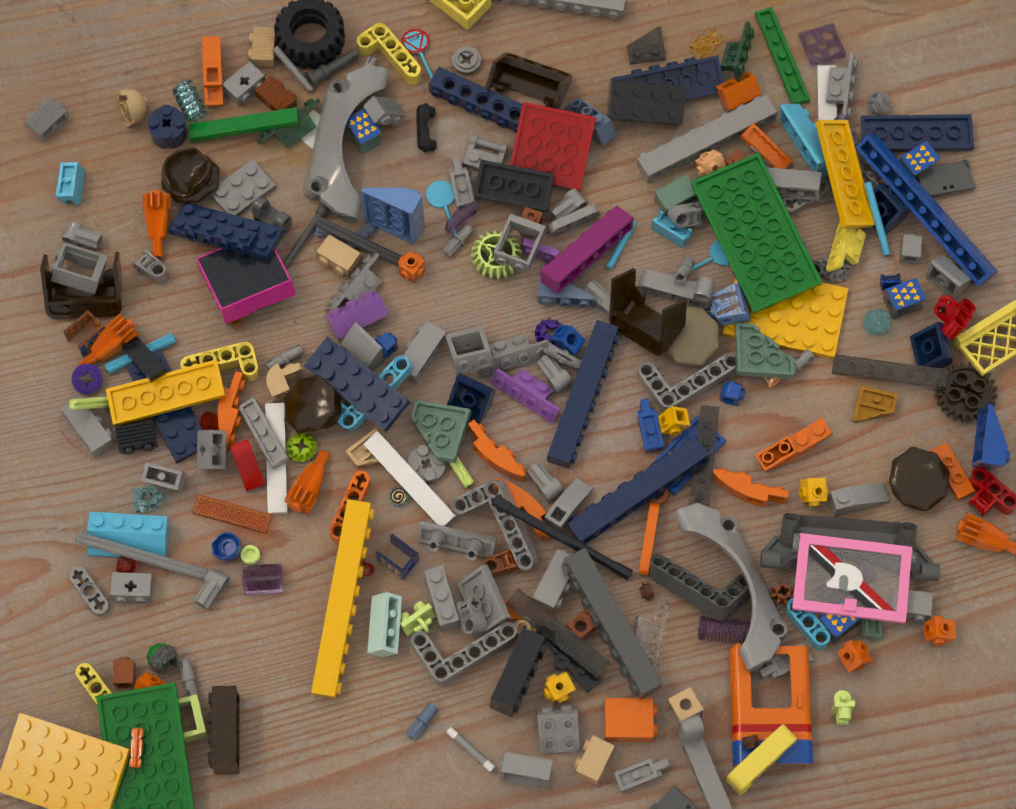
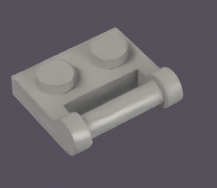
M472 135L463 166L479 170L480 160L503 164L508 144L502 143L501 145ZM477 145L499 151V155L477 150L475 147Z

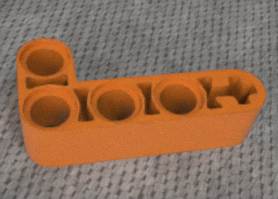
M357 471L353 475L330 526L331 540L339 545L340 536H335L334 533L338 530L342 531L344 519L341 516L345 514L347 499L357 496L359 497L357 501L364 502L371 486L370 477L365 471ZM362 480H365V482H362V483H361V485H360V490H359V489H358V488H359L358 482H361Z

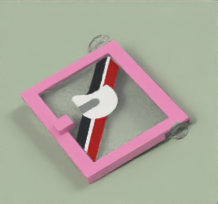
M794 533L792 553H798L792 610L906 623L911 563L914 564L916 552H912V547Z

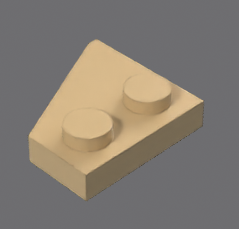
M376 428L345 451V454L356 467L380 463L363 445L377 431Z

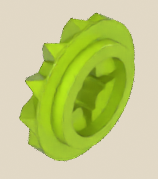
M296 433L294 436L289 437L286 451L292 460L306 462L316 454L317 444L312 435ZM303 441L306 448H303L300 453L299 448L296 446L300 445Z

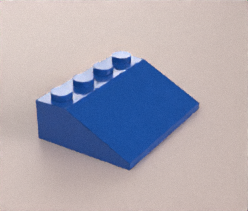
M988 404L978 409L972 467L988 469L1003 467L1006 463H1009L1010 451H1007L1008 445L993 404Z

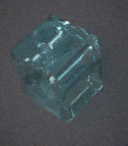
M156 485L132 489L134 507L137 513L160 509L159 503L163 502L161 491H157ZM146 496L153 497L148 502L143 501Z

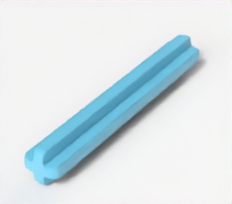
M169 333L146 344V347L153 353L175 344L176 339L172 333ZM125 354L106 363L105 368L109 374H112L133 363V361Z

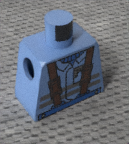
M738 282L711 296L713 306L704 309L711 318L716 317L721 326L751 321L746 299Z

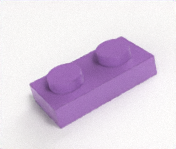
M525 238L522 244V252L529 256L535 241ZM541 244L536 257L541 258L546 263H550L560 253V250Z

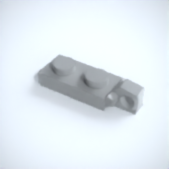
M460 158L452 159L454 170H450V180L457 209L475 206V200L468 170L466 167H461Z
M802 643L798 646H806V644ZM809 652V663H812L814 659ZM776 655L772 657L771 661L765 663L767 667L760 669L758 674L761 680L770 676L775 679L790 673L789 656Z
M650 758L614 772L613 775L622 793L658 779V777L662 776V771L670 768V764L667 758L658 762L656 758Z

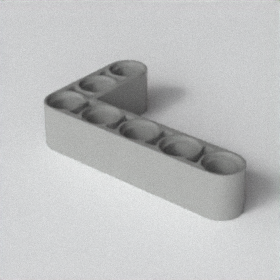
M730 352L672 388L669 387L656 367L649 361L642 362L639 365L637 378L663 413L671 406L681 408L736 374V353ZM732 361L735 363V366H728L727 362ZM648 370L651 374L644 375L642 371ZM717 371L720 375L713 376L711 372ZM702 381L704 385L698 386L695 382ZM658 385L662 389L654 390L652 387ZM684 390L688 392V395L683 396L679 392ZM669 400L672 404L665 405L663 401Z
M501 479L489 481L453 499L451 506L457 514L467 513L490 503L518 567L522 570H528L538 565L540 558L524 522L491 505L494 497L498 495L516 506L505 481ZM494 484L498 486V493H495L493 490ZM478 492L482 495L481 501L477 499ZM461 500L466 504L465 509L461 507ZM510 520H512L515 524L514 529H512L509 525ZM518 538H520L523 542L522 547H520L517 543ZM526 555L531 559L530 565L526 563Z
M511 622L503 623L443 660L425 632H415L411 637V644L415 654L434 683L444 686L513 644L517 639V628ZM511 630L514 634L506 637L503 635V632ZM418 639L426 641L422 646L416 645L415 642ZM490 640H494L497 643V645L494 647H489L486 645V643ZM474 650L480 652V655L476 658L470 656V653ZM429 655L436 657V660L433 662H428L425 659ZM461 661L463 666L456 668L453 666V663ZM444 671L447 675L445 678H438L436 674Z
M697 714L679 721L677 736L707 808L732 809L703 741L705 729L700 716Z

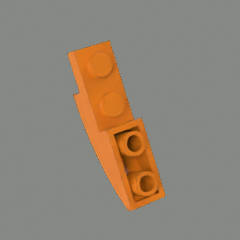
M221 36L202 37L205 107L223 106Z
M235 371L230 388L224 387L226 397L220 398L218 404L219 430L226 431L227 451L230 450L229 446L235 444L236 428H240L242 417H240L238 410L240 404L239 395L245 389L246 380H244L243 373Z
M822 417L792 436L784 437L755 456L766 472L817 447L818 443L833 434Z
M475 420L468 423V431L476 440L473 442V450L478 456L504 476L522 483L526 481V469L521 463L518 464L515 461L513 452L509 448L506 449L504 445L497 448L498 446L495 441L486 436V430L481 423L477 424Z
M725 468L713 470L712 479L725 491L745 502L765 508L767 501L782 504L787 502L789 491L783 487L775 486L772 488L767 487L763 483L752 484V476L745 472L733 473Z
M501 479L507 484L518 508L544 521L546 511L531 495L515 484ZM494 484L495 487L493 489L495 493H498V486ZM533 528V532L538 539L542 538V540L546 542L551 538L543 532Z

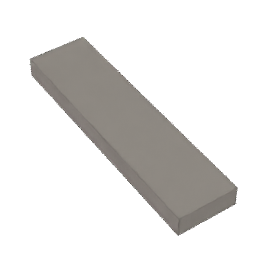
M253 397L238 406L271 468L274 470L289 461L288 455L257 399Z

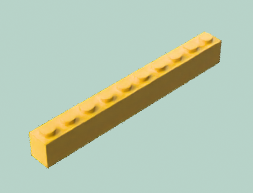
M347 499L311 690L312 695L336 699L337 694H341L342 683H340V676L344 675L346 663H343L344 655L348 656L350 644L347 643L348 636L352 635L353 624H350L351 617H355L357 609L354 601L355 597H359L360 594L358 580L363 577L364 566H361L362 559H366L368 548L365 547L366 539H370L371 528H368L369 521H373L375 509H372L371 503Z

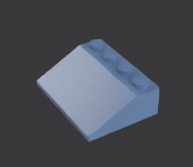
M362 188L361 197L365 223L371 222L376 228L415 245L425 227L422 195L417 190H409L407 188Z

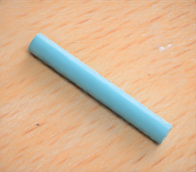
M633 221V229L618 242L605 266L607 269L612 270L637 225L635 221Z

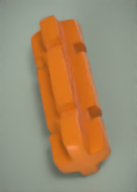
M133 728L131 735L133 740L131 739L130 750L132 759H130L129 766L141 768L142 759H140V756H142L143 740L141 739L144 737V729Z

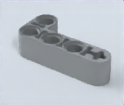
M649 269L642 271L638 287L644 293L676 302L686 299L687 305L705 309L709 307L715 285L712 279L699 277L697 282L686 280L684 283H677L675 281L676 278L672 275Z

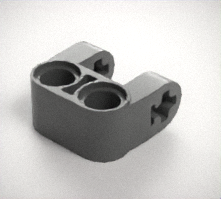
M259 196L253 202L251 209L254 220L282 227L285 233L292 226L291 217L283 211L279 212L263 196Z

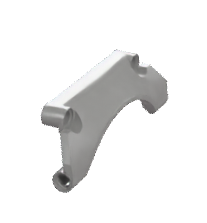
M371 64L348 73L345 81L341 79L333 80L326 88L304 186L306 198L315 200L319 197V200L335 214L342 216L341 219L349 223H356L358 221L362 202L348 178L343 162L342 139L349 116L358 104L369 96L386 90L389 76L388 69ZM311 186L315 187L317 192L313 191Z
M699 503L682 507L674 512L682 532L700 536L717 545L732 558L746 580L751 596L752 618L748 635L739 654L748 672L759 669L764 663L771 661L781 641L786 636L787 625L782 621L737 527L736 519L731 516L721 518L719 511ZM729 524L733 529L728 531L723 526ZM780 628L783 633L776 635L773 629Z

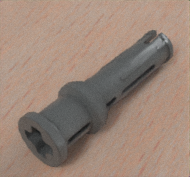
M352 49L326 65H319V68L306 73L307 80L313 87H316L317 83L322 80L330 79L331 74L358 60V53L355 49Z

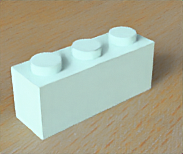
M389 592L372 596L368 654L382 658L398 654L402 596Z

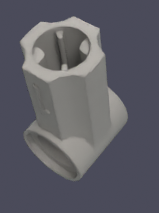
M574 188L567 192L563 200L551 207L548 212L555 221L586 207L587 201Z
M70 221L62 240L67 244L74 246L79 244L97 250L101 246L103 235L85 229L84 226L77 222Z
M595 280L591 281L584 291L595 297L594 303L597 304L598 309L605 316L609 317L611 292L609 293Z
M546 354L537 361L538 367L546 376L549 386L554 389L555 393L572 384V379L567 371L561 369L550 355Z
M540 462L535 463L527 471V475L538 487V491L545 501H551L564 491L560 482L555 477L552 478Z
M211 568L206 574L204 584L196 595L194 602L200 607L209 610L219 592H223L226 588L229 577Z

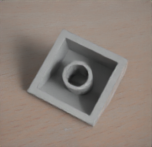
M943 255L930 263L925 277L944 294L951 296L955 300L969 287L971 278L964 270H960L950 258H946Z
M355 322L340 345L373 372L384 362L382 347Z

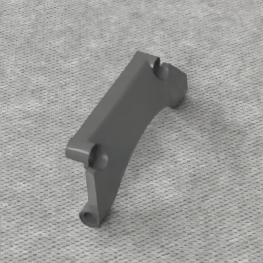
M785 513L782 519L781 536H774L761 551L760 567L788 569L797 565L800 533L912 547L910 579L938 581L940 576V565L933 563L921 547H916L917 525L910 522L901 523ZM821 546L827 547L841 561L871 564L900 574L901 555ZM808 550L807 562H814L815 560L809 555Z

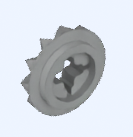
M460 47L453 53L452 64L455 70L460 71L461 74L463 72L470 74V72L476 71L480 66L481 56L473 47ZM463 58H470V64L467 62L463 63Z
M827 255L821 262L823 265V276L834 282L846 279L851 270L850 263L844 258L841 269L828 272L826 267L830 255Z

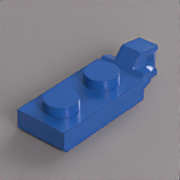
M648 398L640 400L641 410L637 411V418L645 452L664 449V443L657 411H655V408L650 409Z

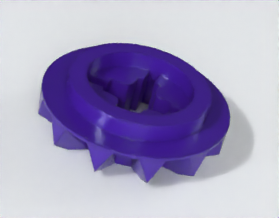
M551 318L542 320L535 329L537 342L548 340L557 346L551 340L552 336L550 334L545 335L547 333L546 327L550 330H556L562 324L558 320H552Z
M89 363L82 364L74 370L72 384L78 392L92 394L101 387L103 381L102 373L96 366ZM87 371H89V376L96 380L89 381L86 387L85 380L79 379V377H85Z

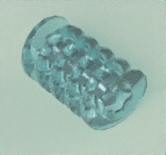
M185 80L173 89V95L187 122L199 121L207 114V111L204 110V105L201 104L202 100L198 98V92H195L196 87L192 86V80Z

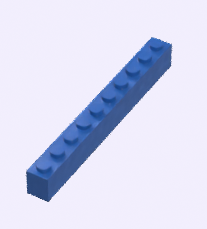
M876 134L867 135L855 147L977 286L986 284L998 273L997 269Z

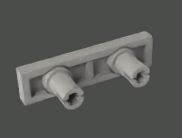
M421 521L419 524L417 542L428 544L430 551L435 552L439 547L465 552L468 560H475L477 556L486 558L493 556L497 538Z

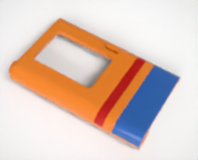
M734 644L729 649L733 767L736 768L756 749H746V746H742V737L757 734L758 739L761 740V742L757 743L759 746L783 724L798 740L773 764L813 765L809 648L806 646H779L774 654L788 655L790 658L791 707L753 708L751 701V672L747 671L739 654L743 644Z

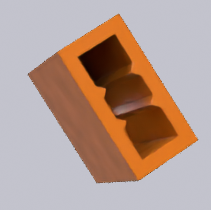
M605 698V741L653 742L654 736H657V724L653 723V717H657V705L653 704V698H642L640 700L638 698Z

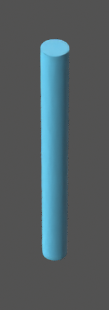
M871 181L866 182L864 186L883 256L889 255L891 252Z

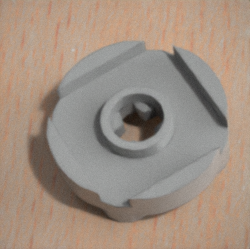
M420 445L417 449L413 450L407 460V463L427 484L439 481L446 470L445 461L437 460L429 446ZM429 461L431 468L423 469L422 463Z

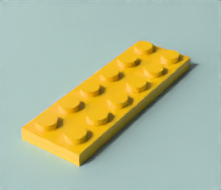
M818 120L815 123L842 228L874 226L848 120Z
M217 359L167 372L152 383L148 378L106 389L114 426L226 397Z

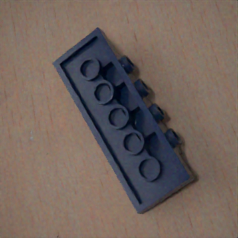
M718 56L695 60V57L684 59L685 63L678 64L677 61L666 63V67L660 68L659 65L650 66L647 71L635 69L631 71V74L610 79L611 81L685 87L684 101L718 94L716 86L724 83Z
M184 203L168 228L169 234L265 260H269L285 234L282 227L191 203Z

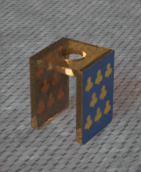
M89 310L63 331L66 340L70 342L89 324L92 323L97 328L78 345L83 357L91 351L89 348L105 328Z

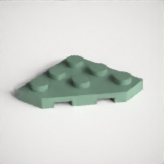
M735 324L736 375L794 379V358L780 350V346L769 336L763 335L760 332V328L755 324Z
M415 400L411 419L436 459L456 463L471 416V410Z

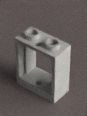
M510 213L494 250V260L501 265L513 266L518 271L529 272L545 236L546 226ZM512 229L536 238L527 261L502 253Z
M64 243L62 249L57 250L55 256L57 261L52 262L50 273H53L51 281L95 295L108 256ZM64 260L93 268L92 277L61 269Z
M482 326L445 335L448 352L456 375L493 366L491 350ZM483 346V350L470 352L458 356L456 354L457 352Z
M505 752L504 758L500 757L498 774H501L502 781L549 789L553 761Z

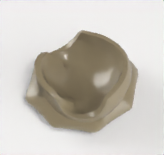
M687 307L685 327L666 354L676 363L687 366H702L719 348L718 323L703 308Z

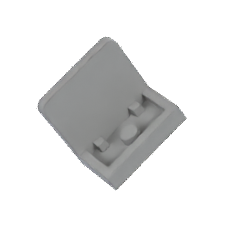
M562 704L561 707L543 705L541 708H537L540 752L545 754L578 751L580 746L577 707L572 704Z

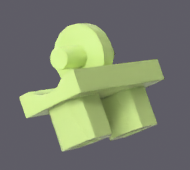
M419 601L413 607L415 610L414 614L411 616L407 612L401 614L400 625L407 637L421 630L426 634L430 632L427 626L433 623L432 620L436 618V615L429 603L426 605Z
M844 690L836 692L831 708V715H836V725H848L855 708V701H851V695Z

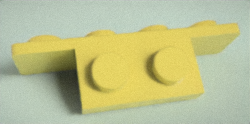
M839 221L826 270L831 272L841 268L844 258L852 265L858 264L866 233L860 228H842Z

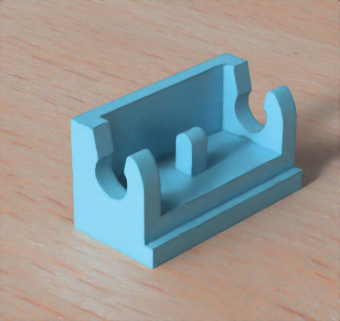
M78 162L60 163L56 198H59L64 204H67L68 200L72 201L75 205H80L85 170Z
M661 210L658 218L655 217L652 221V230L682 249L693 235L692 229L677 227Z

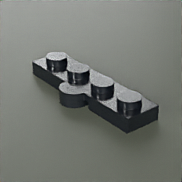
M553 620L537 631L538 634L545 637L544 643L547 644L556 656L554 659L555 668L560 671L567 669L586 693L602 682V678Z

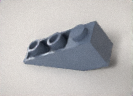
M580 97L565 107V110L569 112L596 117L592 139L602 146L617 136L611 119Z
M539 275L537 303L545 306L560 304L563 307H570L571 305L581 308L594 307V296L571 283L559 294H556L541 283V275Z

